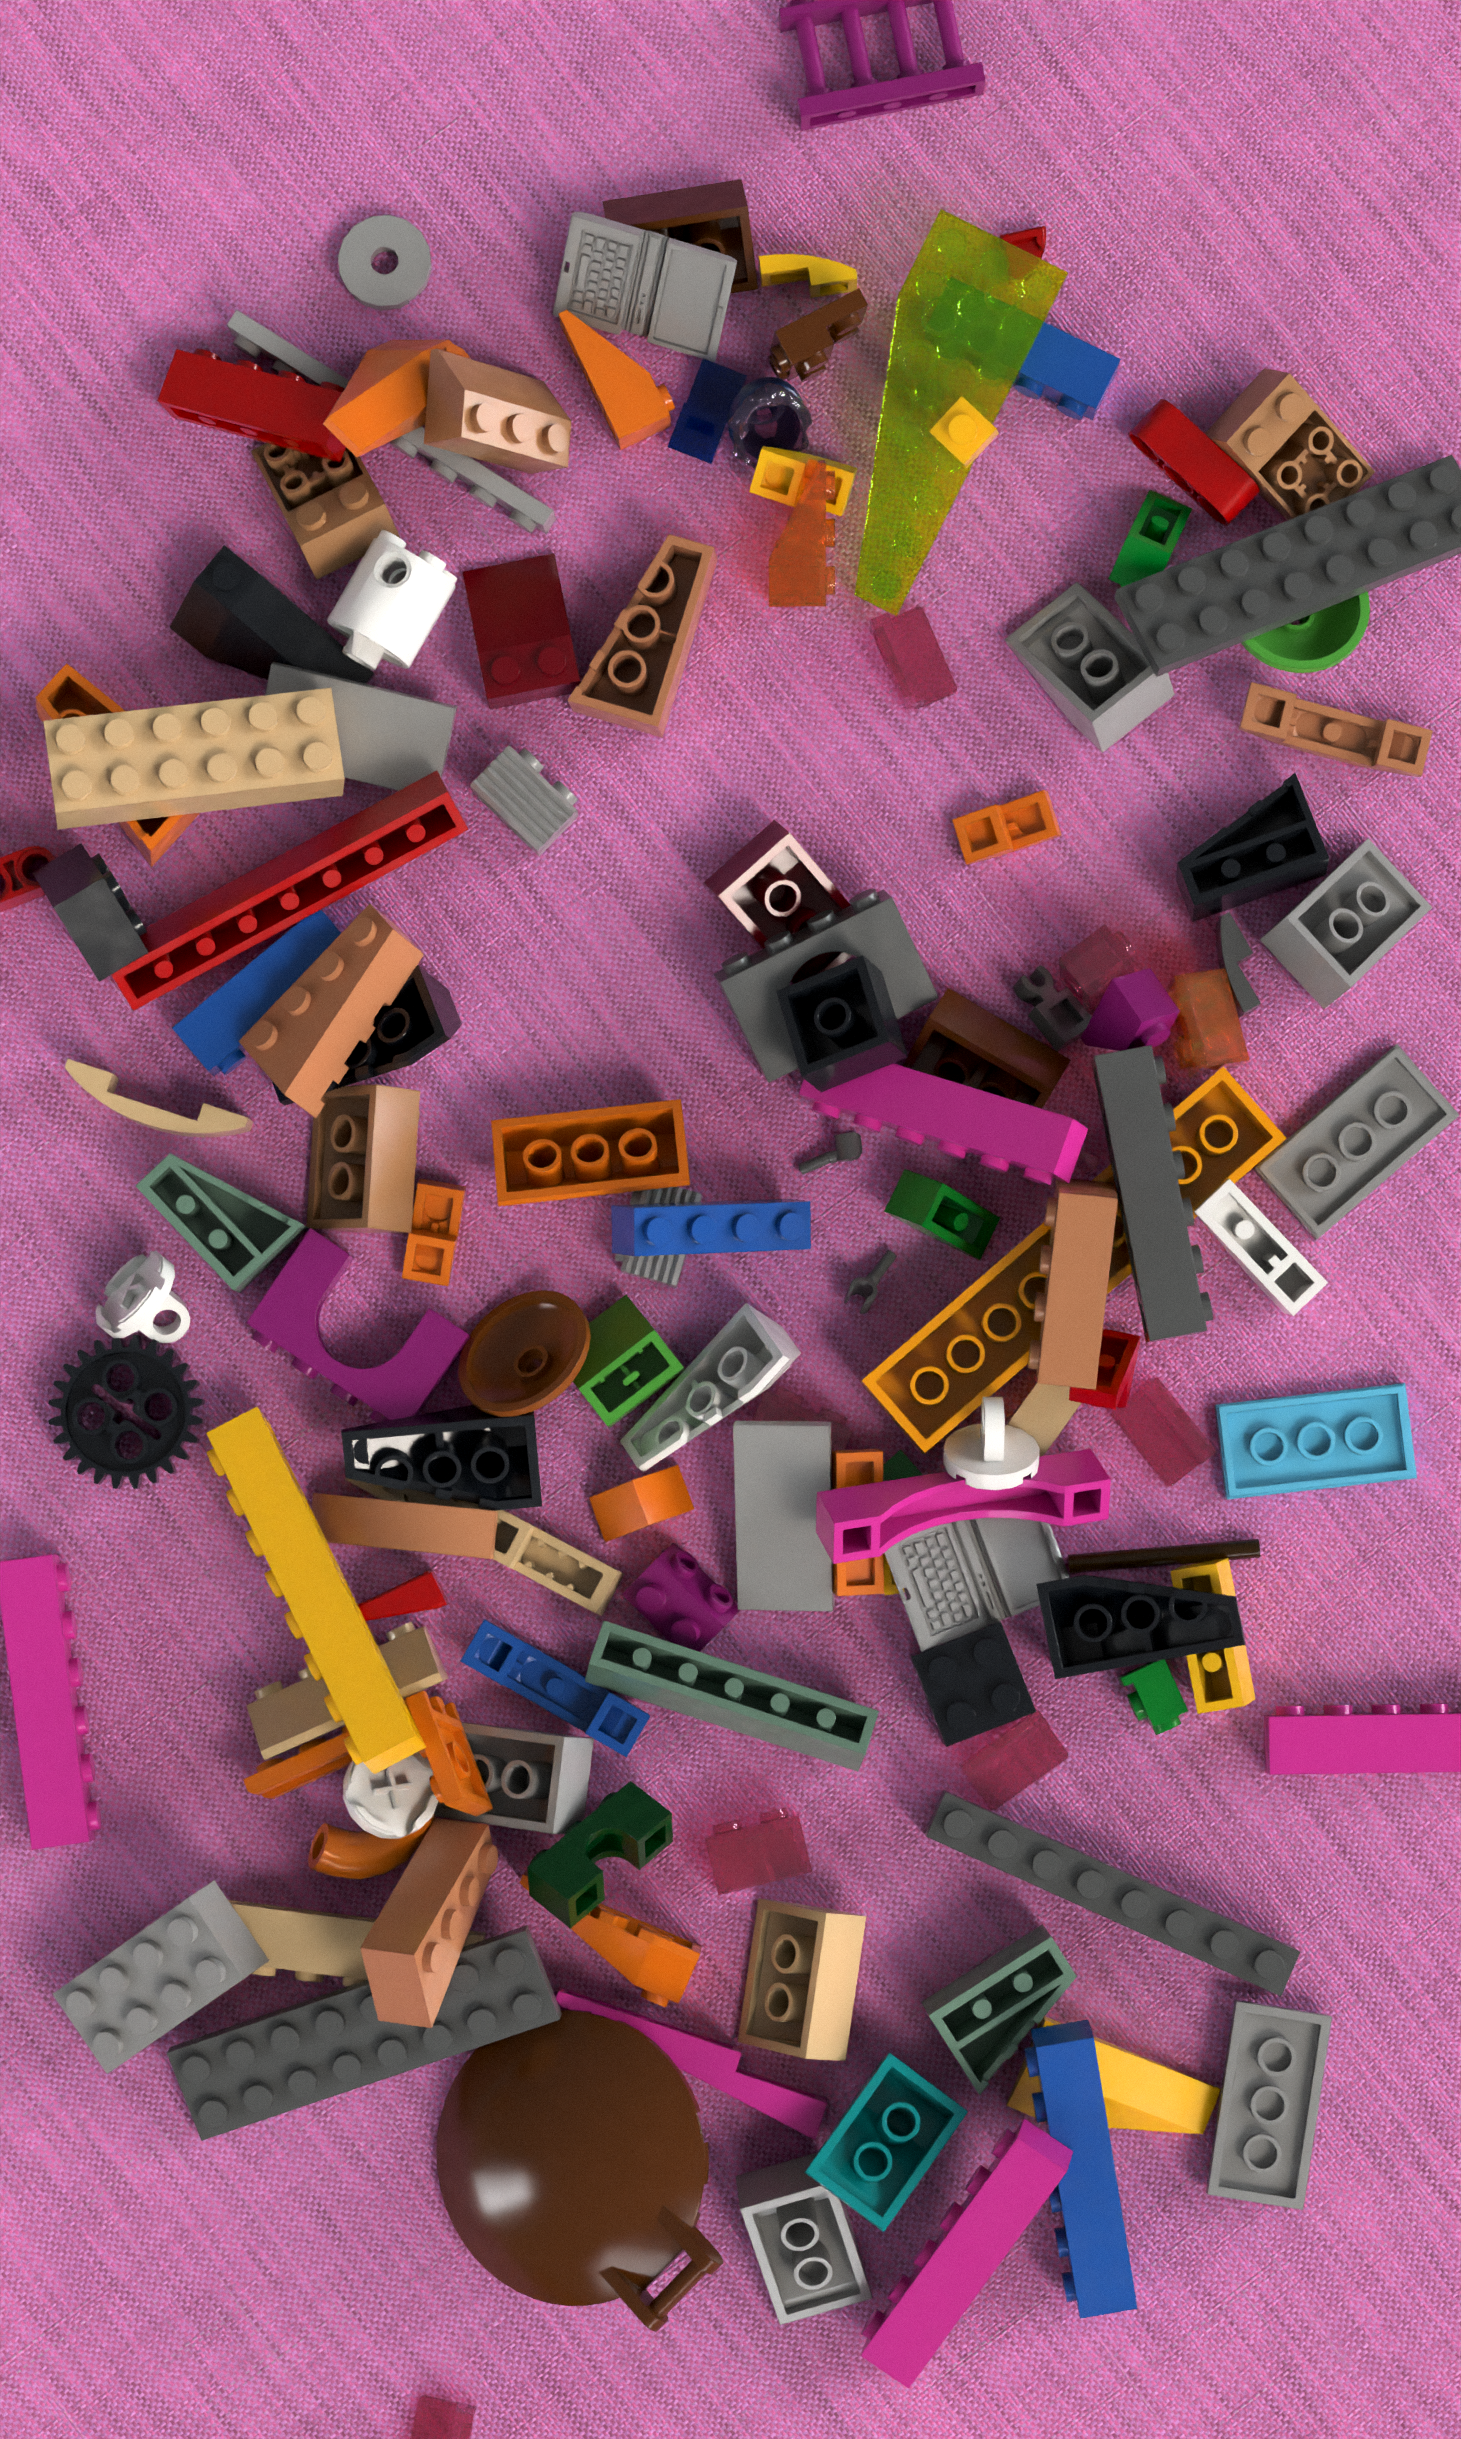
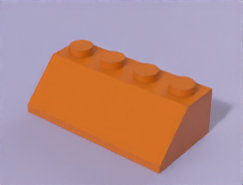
M681 1099L491 1120L498 1207L690 1185Z

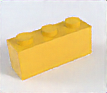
M1229 1558L1183 1565L1170 1571L1172 1584L1175 1588L1236 1596ZM1245 1645L1186 1656L1197 1714L1243 1707L1256 1699Z

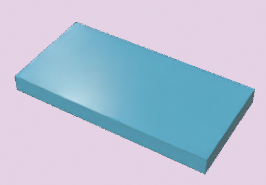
M1405 1383L1214 1405L1226 1500L1417 1478Z

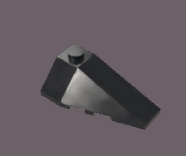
M225 545L193 582L170 625L172 631L207 659L220 664H227L260 679L268 680L273 662L365 684L375 675L370 669L346 656L342 652L344 646Z
M417 965L390 1006H382L375 1016L373 1024L375 1030L367 1042L364 1043L359 1040L344 1063L349 1069L340 1083L337 1084L332 1081L326 1092L412 1065L450 1040L462 1023L449 990L422 967ZM272 1081L280 1103L284 1106L295 1103L285 1096Z
M469 1405L341 1429L345 1474L348 1479L398 1490L407 1488L434 1494V1498L448 1501L451 1498L475 1503L480 1508L493 1511L542 1506L534 1411L518 1416L500 1417L487 1414L476 1406Z
M1080 1575L1036 1584L1055 1679L1246 1645L1237 1596L1090 1575Z

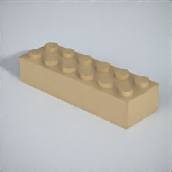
M331 688L43 721L57 830L343 796L345 777Z

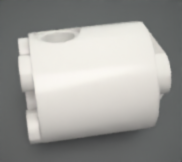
M385 530L380 532L378 538L373 539L327 621L336 631L349 639L342 652L355 662L368 669L376 670L381 659L393 665L409 669L455 590L457 578L444 569L446 564L442 560L424 550L420 552L419 556H416L404 549L407 544L402 539Z

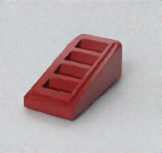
M429 1570L358 1604V1607L365 1621L442 1608L448 1605L449 1602L435 1572Z

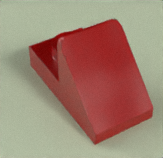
M1103 1329L1096 1390L1070 1387L1069 1400L1114 1410L1117 1407L1125 1408L1129 1399L1141 1336Z

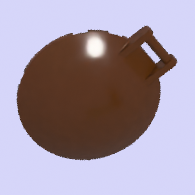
M561 2010L562 2015L558 2021L478 2047L464 2063L451 2085L441 2112L437 2132L436 2158L440 2190L446 2210L461 2240L474 2258L489 2273L521 2294L539 2301L564 2306H589L621 2298L647 2328L657 2332L668 2321L667 2314L706 2273L712 2275L723 2264V2259L719 2252L696 2227L701 2214L698 2210L701 2204L704 2184H708L709 2152L708 2142H704L697 2114L701 2112L699 2105L682 2072L669 2055L641 2031L623 2021H614L605 2016L593 2014L591 2011ZM685 2251L692 2260L654 2299L647 2289Z

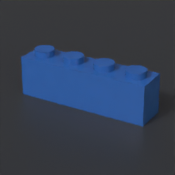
M952 277L926 327L925 340L931 342L930 347L937 353L952 359L956 355L973 362L972 367L978 373L992 379H997L1000 375L1016 383L1014 388L1023 395L1037 400L1043 396L1057 403L1056 408L1061 413L1076 420H1081L1084 416L1093 421L1117 373L1121 360Z
M322 910L302 919L172 1027V1029L213 1076L220 1071L224 1075L229 1074L246 1059L243 1053L245 1049L238 1041L332 944L341 932Z
M767 1199L611 1205L612 1253L657 1256L811 1249L810 1201Z

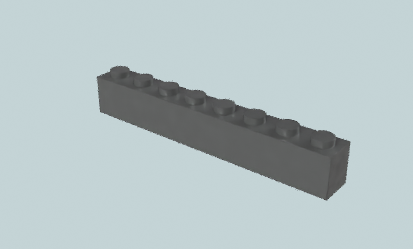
M946 1790L942 1791L924 1832L925 1836L1279 1996H1282L1300 1954L1299 1950Z

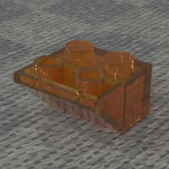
M1226 969L1174 976L1166 987V991L1180 1010L1174 1021L1179 1037H1177L1176 1042H1173L1175 1058L1179 1069L1187 1068L1189 1078L1192 1079L1216 1073L1223 1066L1226 1070L1244 1066L1250 1059Z

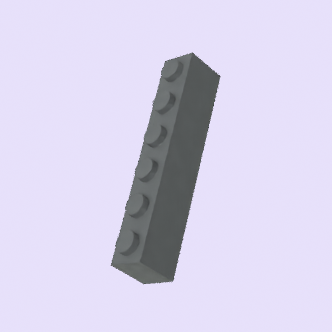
M1152 1045L1096 1055L1091 1060L1145 1341L1146 1343L1203 1333L1207 1331L1206 1321L1213 1320V1313L1208 1292L1200 1293L1196 1275L1204 1273L1203 1261L1199 1245L1191 1246L1187 1229L1188 1226H1194V1215L1190 1198H1181L1178 1179L1185 1178V1169L1180 1150L1172 1151L1169 1132L1176 1131V1124L1171 1103L1163 1104L1159 1086L1167 1083L1163 1058L1161 1055H1153Z

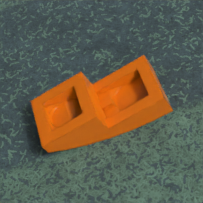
M1046 790L1002 805L994 804L952 819L967 865L1005 855L1062 836L1049 793Z
M419 1179L412 1216L411 1233H408L402 1271L403 1279L449 1286L467 1186Z

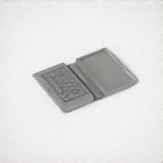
M573 212L553 315L559 317L558 313L568 310L589 327L620 335L622 330H626L636 335L648 337L647 342L715 362L737 260L728 255L669 238L656 232L646 231L585 212Z
M1016 1518L961 1520L934 1526L912 1534L884 1552L921 1652L984 1628L1007 1617L1040 1605L1037 1583L1070 1578L1050 1523Z

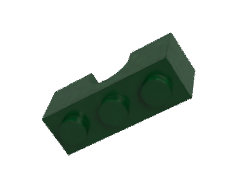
M632 1781L628 1782L618 1792L608 1794L602 1800L599 1807L583 1821L579 1820L573 1823L566 1831L564 1837L552 1847L541 1850L534 1856L527 1867L529 1895L571 1929L605 1900L603 1870L594 1863L606 1857H619L640 1870L673 1842L672 1813Z

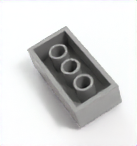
M214 1880L53 1993V1996L108 2074L267 1963L269 1959Z

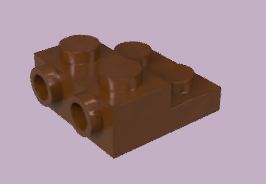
M860 288L774 332L770 348L771 355L768 356V361L777 378L790 381L799 376L801 382H804L826 370L825 364L830 359L834 344L840 343L860 331L858 326L862 323L868 307Z

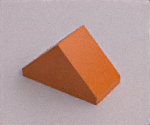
M679 1465L631 1480L589 1497L605 1542L695 1510Z

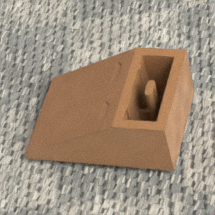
M1264 368L1205 432L1218 447L1250 475L1260 489L1258 494L1287 520L1355 494L1375 472L1293 376L1287 372Z
M269 443L251 450L316 580L363 557L373 539L378 538L382 530L388 531L400 538L389 511L360 456L356 457L347 447L341 462Z

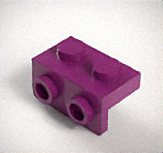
M672 1543L622 1594L669 1642L699 1652L740 1611L738 1610V1605L733 1601L731 1594L723 1586L716 1584L699 1567L696 1559L675 1543Z

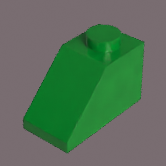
M1149 490L1108 579L1123 587L1165 570L1192 508Z
M904 1169L884 1212L911 1228L978 1260L981 1259L1000 1220V1217L944 1183Z

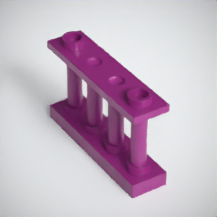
M792 0L786 4V7L779 8L780 32L792 30L797 32L808 86V92L805 94V97L798 98L797 115L801 131L984 94L986 80L982 62L970 64L968 60H964L952 0ZM933 3L946 64L942 67V70L924 73V70L918 69L906 8ZM888 12L900 74L896 76L897 79L878 83V79L872 77L860 17ZM842 21L854 83L851 84V88L832 91V88L826 85L814 26Z

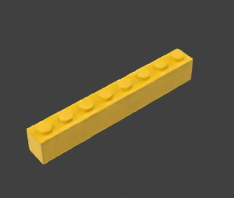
M255 1407L207 1432L206 1434L213 1446V1449L206 1452L217 1475L221 1477L226 1474L232 1486V1489L225 1493L236 1515L241 1517L245 1514L252 1528L246 1531L245 1535L257 1558L263 1555L266 1557L271 1570L264 1573L265 1578L275 1597L278 1599L284 1596L291 1611L284 1614L285 1620L296 1640L304 1637L310 1652L303 1655L314 1679L316 1681L324 1679L330 1694L323 1697L324 1702L334 1721L338 1723L343 1720L350 1736L343 1739L354 1763L359 1765L363 1762L373 1774H376L426 1748L269 1420L258 1407Z

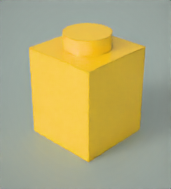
M963 396L957 400L929 431L965 468H968L999 434L997 428Z

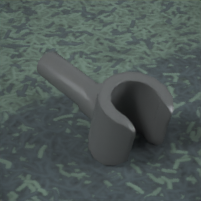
M850 1132L834 1135L836 1150L799 1163L802 1175L830 1163L857 1160L862 1154L860 1134Z
M887 1250L871 1273H868L866 1277L855 1278L845 1295L844 1303L846 1304L852 1295H861L866 1301L859 1313H867L878 1293L877 1285L897 1256L892 1251Z

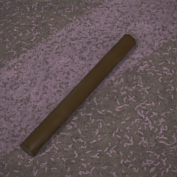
M1259 1539L1070 1554L1068 1555L1069 1574L1201 1563L1229 1558V1560L1260 1558Z

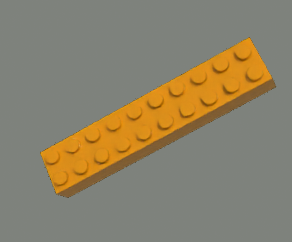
M1224 1066L1173 1109L1176 1131L1169 1132L1172 1151L1180 1150L1185 1169V1178L1178 1179L1181 1198L1189 1197L1194 1211L1228 1178L1235 1184L1286 1139L1283 1133ZM1111 1164L1092 1181L1114 1183L1115 1187ZM1119 1202L1117 1203L1107 1294L1132 1273ZM1044 1222L860 1382L922 1454H925L982 1404V1397H990L1028 1364L1031 1339H1040L1041 1322L1034 1321L1036 1293H1044L1046 1274H1039L1041 1247L1042 1245H1049L1051 1226H1044Z

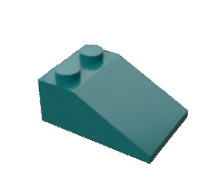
M889 2053L881 2059L804 2173L884 2232L968 2111Z

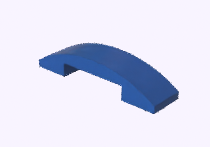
M485 1619L460 1660L500 1685L506 1686L585 1732V1734L626 1758L651 1716L610 1690L585 1682L586 1676Z

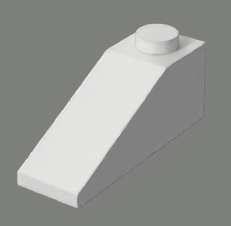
M1229 1178L1193 1211L1249 1277L1283 1313L1294 1316L1328 1283Z

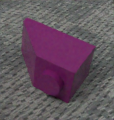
M1151 968L1116 977L1108 985L1081 1036V1040L1087 1046L1117 1051L1152 1045L1153 1048L1163 1043L1169 1037L1170 1028L1180 1010Z

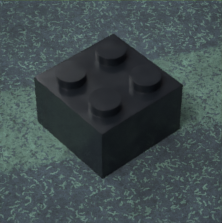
M81 843L32 872L99 982L148 953L147 948L140 939V936L147 933V930L99 853L90 857Z
M862 955L776 991L801 1077L820 1092L908 1057L883 974L865 956Z
M1001 1621L987 1625L984 1628L929 1650L909 1655L943 1744L946 1747L1036 1712Z

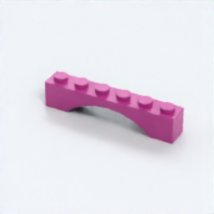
M1085 1449L1039 1457L1037 1473L1032 1478L1030 1474L1023 1477V1484L1010 1489H976L965 1484L966 1478L956 1474L955 1479L946 1471L817 1492L816 1533L832 1563L836 1564L879 1557L894 1544L912 1534L934 1526L961 1520L1016 1518L1041 1521L1063 1527L1109 1519L1111 1479L1093 1451Z

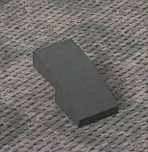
M1230 912L1221 916L1216 923L1217 957L1224 986L1238 1017L1241 1018L1254 1011L1261 1003L1239 967V964L1248 960L1253 952Z

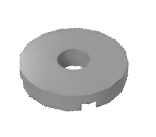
M392 215L372 216L354 225L344 237L338 254L339 274L348 292L363 306L380 311L400 309L409 304V301L415 299L427 287L432 271L430 248L421 231L409 221ZM382 252H390L398 258L397 267L389 274L377 273L372 268L373 259Z

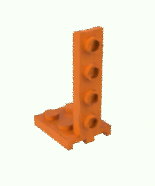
M424 1690L407 1697L404 1702L426 1745V1748L420 1750L419 1753L423 1758H428L434 1774L429 1777V1781L437 1800L440 1803H444L445 1806L476 1817L492 1810L493 1806L455 1704L451 1702L444 1705L442 1698L438 1696L428 1698ZM346 1725L341 1728V1735L328 1741L320 1738L307 1742L299 1747L300 1753L286 1760L274 1758L261 1763L256 1767V1774L243 1779L247 1791L255 1795L261 1794L264 1798L272 1800L348 1766L353 1760L343 1739L350 1736Z

